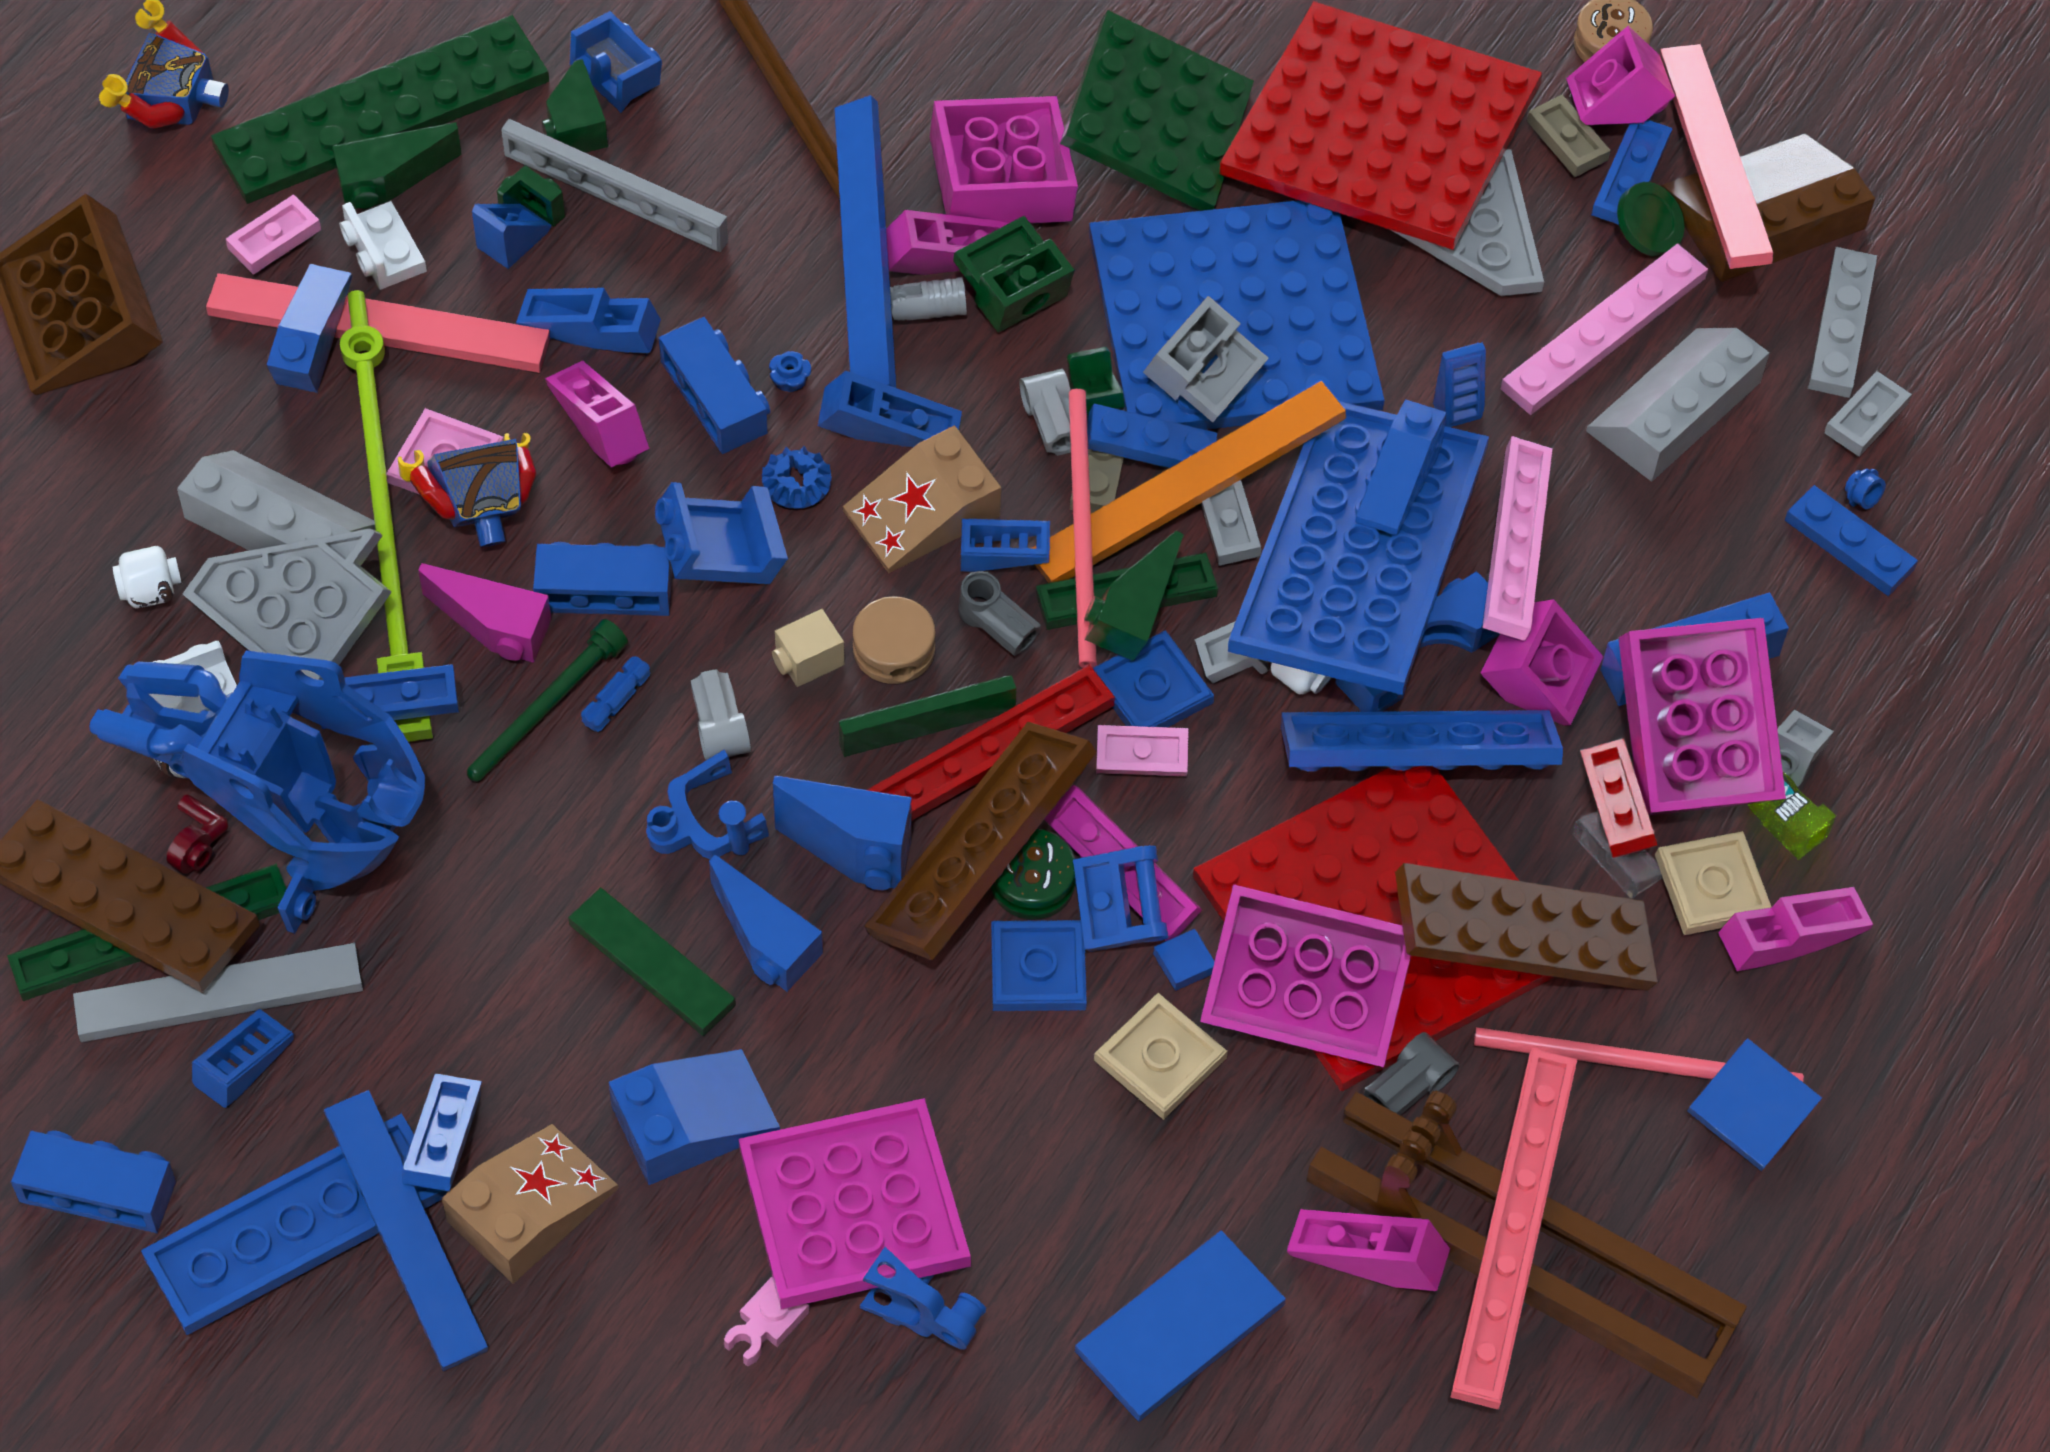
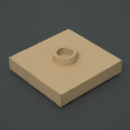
M1743 831L1659 847L1655 853L1658 866L1684 935L1722 928L1733 914L1737 912L1771 908Z
M1157 993L1095 1052L1094 1061L1164 1120L1227 1059L1228 1051L1162 995Z

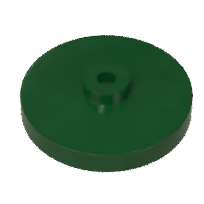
M1640 182L1627 189L1621 195L1617 207L1618 222L1624 236L1633 247L1650 256H1661L1681 242L1684 235V217L1676 199L1665 188L1652 182Z

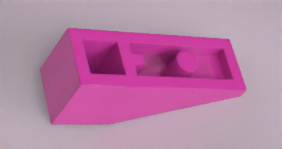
M905 210L886 228L889 271L920 275L960 271L953 262L954 253L957 250L1009 223L998 220Z
M584 361L545 378L547 386L589 446L610 467L629 463L638 454L649 449L635 404Z
M421 563L418 571L422 594L491 652L498 653L501 657L508 660L516 661L522 659L534 663L551 622L548 595Z
M1300 1209L1287 1248L1290 1256L1396 1288L1430 1291L1438 1290L1450 1251L1449 1246L1429 1219Z

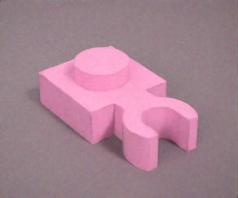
M771 1277L740 1310V1317L746 1324L737 1325L727 1332L724 1338V1347L730 1351L737 1342L746 1341L750 1343L751 1347L743 1355V1363L750 1366L759 1359L762 1352L761 1344L767 1339L778 1347L809 1314V1305L802 1304L781 1309L773 1277Z

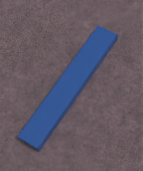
M367 1090L324 1109L326 1119L442 1371L487 1352V1343L414 1186L402 1183L403 1162L370 1091Z

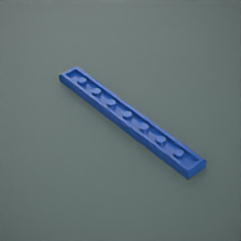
M870 95L834 108L850 372L896 388L878 102Z

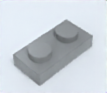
M1876 371L1827 423L1825 434L1860 457L1909 404L1912 394Z
M1241 480L1200 503L1219 566L1261 556V544Z

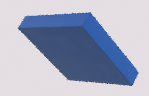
M1166 630L1149 638L1134 661L1117 655L1093 668L1115 696L1112 708L1125 726L1168 728L1214 702V694Z
M1081 920L991 921L993 1011L1086 1010L1085 947Z
M1747 1038L1691 1104L1687 1112L1762 1172L1812 1112L1822 1097Z

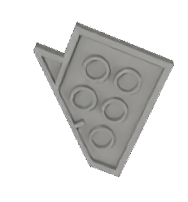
M1511 149L1505 151L1454 250L1393 231L1500 296L1542 292L1544 279Z
M369 528L208 558L185 589L183 595L249 651L328 660L339 665L391 594L387 587L361 567L383 535ZM301 670L305 675L313 679L323 680L314 672Z

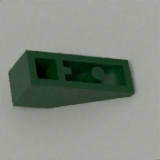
M457 122L332 146L344 204L351 202L354 209L370 208L374 205L387 203L462 155Z
M1173 532L1116 579L1101 598L1093 597L1084 617V621L1090 623L1085 637L1086 641L1134 661L1148 642L1184 536L1183 533Z

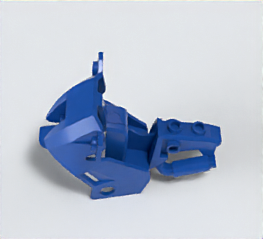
M246 650L241 660L240 682L235 690L228 695L223 693L216 676L206 671L200 665L139 661L134 665H127L118 677L127 689L126 697L129 702L123 713L98 709L89 725L91 733L97 735L103 742L167 763L177 774L190 778L195 786L269 845L295 856L286 868L292 880L278 906L286 930L293 934L296 933L302 921L307 920L314 911L316 896L313 894V891L330 889L345 884L375 870L387 858L399 838L393 832L396 826L403 827L408 825L423 801L425 775L415 753L398 725L388 713L346 685L342 668L335 662ZM301 670L314 672L323 680L313 679L305 675ZM149 694L186 697L200 696L202 704L210 711L202 710L200 713L163 707ZM337 696L342 697V698L345 699L347 702H349L350 704H352L354 707H356L357 709H359L360 711H362L364 714H366V715L369 716V717L364 716L363 714H361L360 712H358L356 709H354L353 707H351L350 705H348L346 702H344L343 700H341V699L338 698ZM291 713H295L339 734L373 743L360 746L353 756L354 762L368 780V795L360 804L351 806L342 803L332 794L335 789L336 778L320 731L290 717ZM315 822L329 843L313 842L304 833L308 832Z

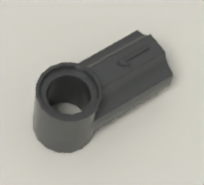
M977 571L970 573L964 578L958 606L959 616L963 622L972 627H981L1014 656L1023 654L1040 634L1041 625L1001 592L1000 583L992 574ZM972 597H983V598H985V599L988 600V601H985V602H977V601H974V600L971 599V598H972Z
M1422 1032L1405 1046L1395 1064L1365 1088L1364 1096L1401 1115L1427 1092L1431 1094L1432 1091H1440L1458 1072L1460 1064L1427 1032Z

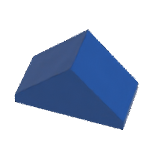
M475 204L472 210L477 248L507 269L541 240L552 226L521 204Z

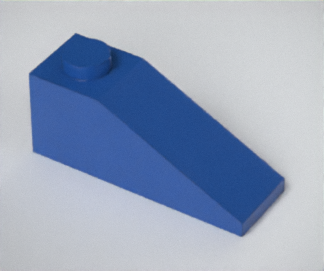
M313 264L309 265L278 326L268 358L267 367L276 384L315 393L318 392L352 280V273Z
M844 371L824 388L817 426L857 440L914 447L918 443L954 425L959 430L962 411L852 372Z
M1405 399L1388 432L1356 515V523L1394 535L1398 534L1442 449L1447 412Z
M714 855L709 860L711 884L754 973L769 985L775 983L788 992L823 954L822 931L720 857Z

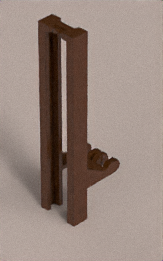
M1437 1090L1432 1091L1425 1102L1422 1115L1416 1117L1411 1122L1366 1096L1355 1092L1344 1109L1346 1116L1343 1122L1398 1153L1396 1155L1393 1154L1385 1166L1381 1180L1321 1146L1309 1165L1306 1181L1367 1215L1429 1219L1450 1248L1447 1259L1478 1276L1487 1238L1415 1199L1406 1190L1414 1181L1418 1171L1416 1166L1420 1164L1495 1205L1502 1171L1462 1150L1449 1125L1456 1112L1457 1103L1446 1093ZM1547 1196L1540 1225L1541 1232L1719 1330L1715 1336L1716 1343L1707 1359H1704L1533 1263L1523 1302L1693 1397L1698 1398L1716 1363L1719 1361L1722 1352L1727 1347L1741 1322L1747 1306Z

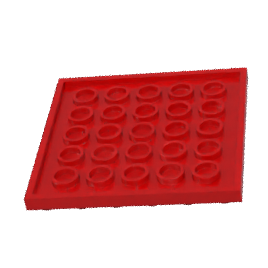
M1313 1L1221 160L1220 175L1454 250L1541 84L1542 72Z
M1413 766L1408 770L1387 768L1206 861L1193 870L1194 880L1223 921H1225L1233 884L1402 925L1395 871L1403 863L1519 881L1439 770L1433 766ZM1411 956L1384 1067L1313 1050V1052L1342 1092L1396 1063L1401 1051L1420 1033L1427 1032L1437 1041L1554 977Z

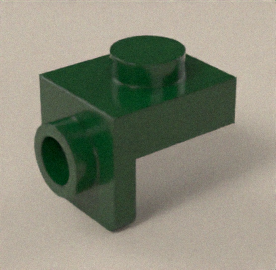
M526 165L513 176L505 178L497 190L498 204H521L553 227L565 218L563 192L559 185L552 179H544Z
M1107 347L1071 353L1067 356L1070 390L1083 389L1086 391L1087 415L1093 404L1115 409L1125 407L1123 391L1112 373L1111 353Z

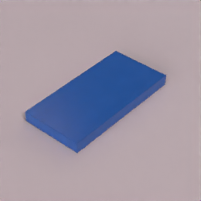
M1221 1230L1075 1345V1352L1134 1418L1140 1422L1285 1306L1286 1298Z

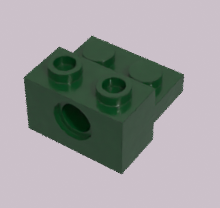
M1025 216L957 250L953 258V262L977 292L975 297L976 304L998 333L1065 298L1068 295L1075 271L1052 239L1043 241Z

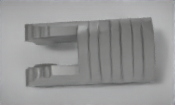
M963 277L932 280L929 282L921 281L919 283L890 287L891 312L894 320L904 321L967 315Z

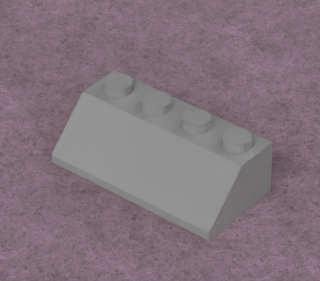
M1696 328L1589 424L1586 432L1652 482L1761 383L1770 352L1737 328Z
M234 450L202 457L177 488L184 518L249 551L369 528L375 530L374 520Z

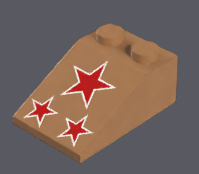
M954 425L914 446L843 506V512L889 574L961 537L962 519H996L1000 517L1001 486Z
M551 1124L477 1166L450 1192L443 1196L442 1201L447 1222L514 1284L619 1188L615 1181Z

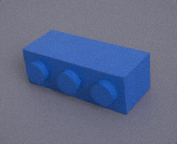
M702 317L659 337L662 365L721 454L768 434L767 415L771 412L768 401L760 390L754 391L749 383V375L744 364L739 359L733 360L729 354L728 343L719 329L713 330L706 318Z
M566 542L537 544L533 591L549 596L551 613L670 615L672 566L670 560L665 555V547H659L654 544H643L640 546H615L610 543L571 545Z
M30 1131L11 1184L21 1203L158 1233L176 1180L170 1162L156 1153L142 1151L139 1154L120 1151L115 1145L104 1141H95L93 1144L75 1141L68 1134L59 1131H48L47 1134Z

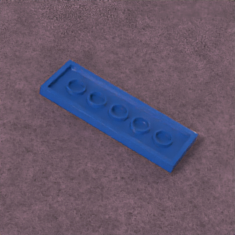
M1550 710L1281 712V731L1289 767H1297L1304 771H1317L1323 767H1343L1347 770L1360 771L1368 768V766H1388L1394 770H1408L1413 766H1433L1441 770H1452L1458 766L1478 765L1484 769L1494 770L1500 769L1504 765H1524L1531 769H1543L1549 765H1562L1563 746Z
M401 1113L385 1121L384 1124L404 1165L414 1133ZM338 1146L142 1249L141 1253L186 1335H189L379 1232L343 1153ZM414 1186L424 1209L442 1200V1197L447 1194V1191Z

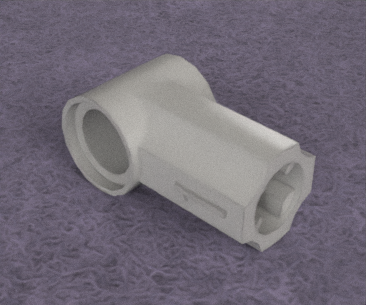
M1058 369L1020 378V394L1025 411L1028 416H1034L1046 452L1055 453L1057 456L1070 453V386L1065 371Z
M717 669L701 672L697 678L691 680V690L700 721L698 722V731L705 761L722 750L726 751L728 757L751 752L743 713H738L728 673L719 672Z

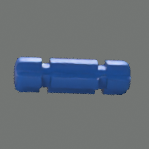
M631 657L621 667L624 672H617L596 695L597 702H590L581 712L582 722L586 727H589L594 732L601 731L610 721L608 716H615L637 691L634 687L641 686L650 676V667L639 657Z

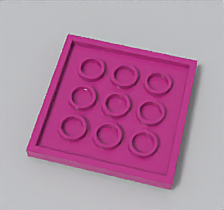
M925 1098L738 1139L744 1169L781 1309L878 1288L875 1285L864 1282L863 1278L884 1247L890 1250L918 1278L971 1267V1255ZM881 1265L877 1269L878 1273L886 1278H892L896 1274L894 1269L888 1265Z

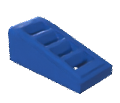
M1483 342L1442 353L1433 405L1435 409L1447 412L1446 427L1457 426L1483 417L1486 349Z
M962 519L961 572H977L1049 563L1050 521ZM1037 536L1036 549L1028 548V537ZM1019 538V548H1010V539ZM1001 540V548L992 547V541ZM984 543V546L975 547V544Z
M258 1009L192 1062V1082L194 1086L223 1108L228 1107L294 1040V1033L264 1011ZM257 1031L267 1038L269 1042L264 1044L253 1034ZM244 1045L254 1054L251 1056L249 1053H247L240 1047ZM229 1059H231L233 1062H235V1063H236L237 1065H239V1066H238L237 1068H235L234 1066H232V1065H231L230 1063H228L227 1061H228Z

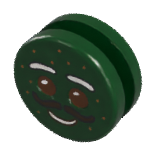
M1036 829L1028 842L1023 845L1004 869L1001 876L991 886L993 896L998 904L1008 913L1030 920L1047 918L1060 912L1070 901L1075 888L1073 864L1075 856L1070 846L1058 835L1046 830Z

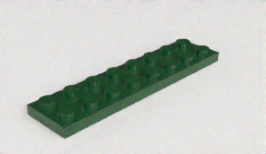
M510 15L211 135L212 144L246 204H249L336 169L332 146L444 125L549 82V73L514 16Z

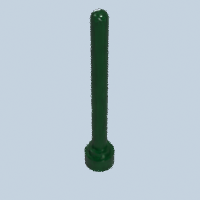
M602 619L590 631L591 638L587 641L588 647L468 767L467 776L471 781L478 782L482 780L601 659L607 660L610 656L616 657L628 645L629 642L626 635L617 625L607 619Z

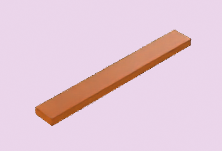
M1320 381L1091 513L1093 565L1345 420L1346 410L1325 384ZM1074 524L1050 537L1049 563L1034 564L1048 583L1068 580L1075 576Z

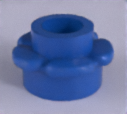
M787 351L782 355H776L769 364V369L772 371L770 378L779 389L787 392L801 389L806 384L807 377L811 374L810 362L804 360L800 353L794 351ZM787 367H792L793 369H792V370H787L786 368H787Z
M1864 469L1854 472L1849 477L1845 486L1849 504L1853 507L1859 505L1864 509L1872 508L1881 499L1886 484L1879 477L1876 469Z

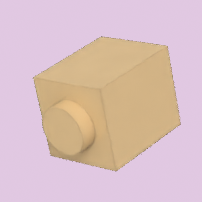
M823 609L775 630L776 649L772 651L773 660L782 675L788 673L797 687L844 665V641Z

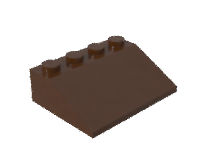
M1802 134L1740 157L1773 250L1772 263L1866 229L1875 197L1854 167L1808 135ZM1698 172L1661 185L1676 199L1684 217L1685 229L1720 282L1766 266L1730 269Z
M86 193L0 252V304L29 388L33 394L39 395L130 366L163 343L117 215Z

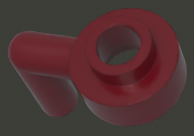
M186 794L179 801L178 810L203 826L200 829L195 825L185 827L174 838L168 849L167 863L183 874L202 869L212 855L211 843L228 829V821L225 817L191 795Z

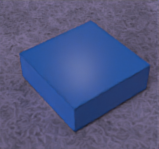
M1196 929L1154 946L1153 954L1175 991L1212 975L1215 961Z

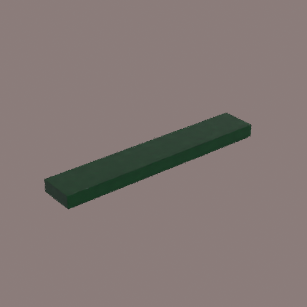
M277 863L206 887L256 914L258 920L279 914L278 906L287 890ZM85 929L7 955L22 1001L142 961Z

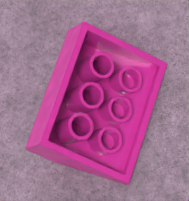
M1764 618L1629 631L1618 637L1634 771L1648 816L1786 799Z
M1233 884L1200 1022L1384 1067L1411 960V955L1406 953L1403 926Z

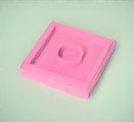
M425 408L389 468L387 482L419 494L411 482H407L400 477L398 470L399 456L402 457L405 463L413 464L415 463L414 451L421 450L424 455L425 466L428 467L427 461L434 454L502 442L504 438L503 436Z

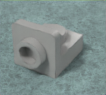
M1235 622L1195 639L1206 677L1212 683L1251 666H1254L1260 674L1269 671L1267 661L1228 652V641Z
M1794 710L1777 730L1783 775L1790 784L1798 787L1803 782L1811 763L1828 745L1834 731Z

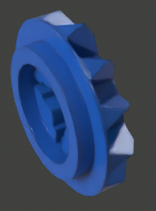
M786 446L781 454L777 456L771 454L768 464L762 467V485L768 488L770 498L775 503L787 508H806L821 501L828 493L831 486L830 465L824 462L820 452L813 454L808 452L805 446L800 450L791 451ZM792 467L797 469L800 474H803L802 487L795 481L794 477H790Z

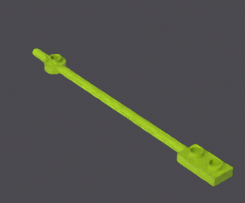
M355 290L347 295L351 328L342 335L340 349L345 364L357 372L375 530L383 535L377 543L381 581L391 591V594L384 602L390 656L377 658L378 673L424 668L422 652L408 654L374 367L383 360L385 348L380 332L368 326L364 292ZM360 351H368L366 353L359 354ZM430 716L394 720L408 742L433 738Z

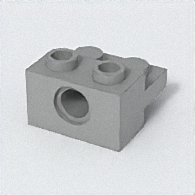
M1207 296L1155 355L1143 373L1174 400L1181 395L1211 422H1214L1269 358L1237 331L1241 323L1212 298ZM1217 355L1218 358L1203 374L1201 371Z

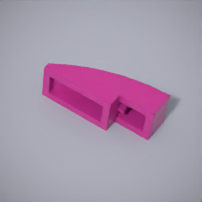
M1849 887L1780 897L1771 908L1734 913L1718 933L1736 970L1742 971L1787 961L1816 952L1870 930L1873 923L1855 888Z

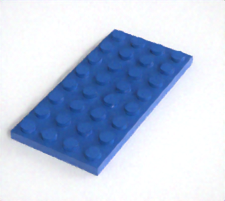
M1338 401L1346 410V419L1304 443L1229 637L1228 652L1403 695L1488 448L1489 436L1445 426L1442 449L1397 535L1356 523L1355 521L1388 432L1397 415Z

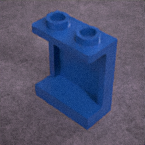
M671 482L663 496L656 503L655 518L657 523L661 525L665 540V555L671 562L675 579L770 584L788 559L767 487L751 486L742 501L685 498L682 484Z

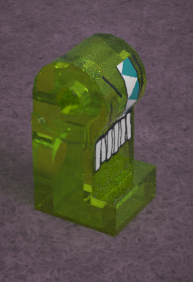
M1783 772L1786 799L1751 803L1748 806L1762 821V824L1799 860L1828 838L1836 815L1824 804L1817 807L1798 789L1791 777Z

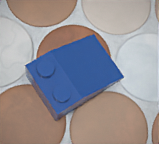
M774 776L773 797L776 830L856 883L865 884L867 887L875 890L894 889L905 875L911 846L912 797Z
M742 1049L655 1063L609 1081L612 1109L648 1185L738 1149V1139L780 1130V1126Z

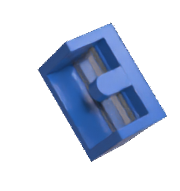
M611 11L571 31L570 65L576 60L583 59L593 87L620 113L632 99L660 85L662 60L653 48L646 46L634 34L632 28L628 24L622 23Z

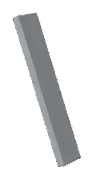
M508 119L502 127L505 156L717 252H721L728 243L727 216L511 119Z
M355 943L225 966L203 993L172 976L74 993L73 997L78 1036L81 1042L256 1011L258 1009L363 991L356 946Z

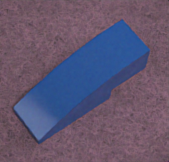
M604 288L527 289L516 323L523 326L547 329L550 331L551 339L569 344L609 351L650 353L661 318L649 298L610 299Z

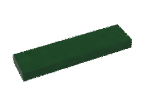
M1207 552L1175 559L1159 608L1217 597L1218 587ZM1131 567L1093 574L1094 596L1101 598L1108 587ZM1076 578L1036 586V597L1046 630L1077 624Z
M1007 675L842 719L839 721V745L843 756L847 757L996 717L1016 706L1017 688L1012 675Z
M601 887L568 917L569 925L703 1037L736 1006L735 998Z

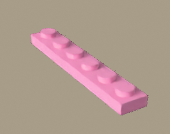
M1677 243L1503 378L1500 389L1528 414L1532 415L1705 280L1708 268Z
M1511 436L1505 451L1483 628L1525 641L1532 626L1552 448Z

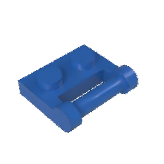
M1139 846L1073 859L1085 950L1095 952L1142 942L1162 941L1169 938L1167 923L1162 922L1154 868V863L1158 861L1156 846ZM1136 866L1144 924L1133 927L1124 867Z

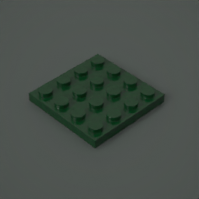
M1107 10L1101 19L1060 144L1200 211L1212 210L1216 205L1224 176L1220 175V162L1239 131L1254 81Z

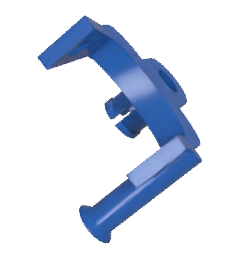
M722 750L669 783L667 791L671 808L658 806L653 808L647 815L646 833L649 844L654 851L669 854L692 844L700 855L711 859L714 855L720 857L730 851L736 855H745L749 851V844L769 836L766 819L762 812L744 823L743 819L746 816V809L738 801L725 802L719 809V818L725 823L728 833L723 837H714L707 833L693 816L687 803L688 792L695 787L732 773L729 757L725 750Z
M884 1247L863 1278L864 1282L875 1285L878 1288H873L869 1291L860 1304V1309L883 1317L888 1323L906 1326L923 1337H929L931 1334H934L958 1349H966L977 1333L975 1325L986 1312V1307L975 1297L961 1292L951 1309L945 1306L941 1294L928 1285L934 1275L918 1278L890 1250ZM881 1265H888L894 1269L896 1274L892 1278H886L879 1274L877 1269ZM882 1292L888 1295L892 1301L889 1305L883 1306L874 1300V1295Z

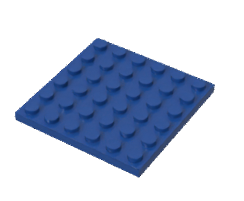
M1298 200L1089 223V237L1118 382L1124 395V411L1203 430L1243 426L1320 381L1325 384L1340 402L1374 410H1383V391L1340 213ZM1207 296L1212 298L1241 324L1237 331L1269 358L1214 422H1211L1181 395L1174 400L1143 373L1155 355ZM1215 355L1201 371L1203 374L1215 362L1218 356Z

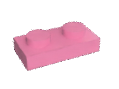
M293 194L227 237V248L254 275L321 231L320 221Z
M1098 725L1096 773L1187 776L1188 728Z

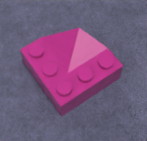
M1057 96L934 101L929 137L946 215L998 220L1006 223H1011L1022 216H1025L1030 223L1072 221L1078 184L1070 150L1068 147L1060 144L1064 125Z

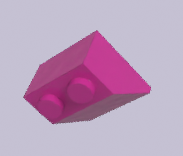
M1629 26L1624 28L1566 78L1580 120L1585 125L1644 123L1653 114L1664 110L1669 101L1675 97L1660 55Z
M1554 599L1534 602L1532 626L1526 640L1523 641L1500 634L1481 674L1506 702L1525 710H1550L1553 721L1565 726L1571 725L1604 656Z

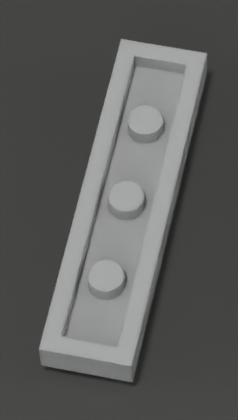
M1840 247L1835 248L1808 389L1850 398L1855 380L1877 255Z

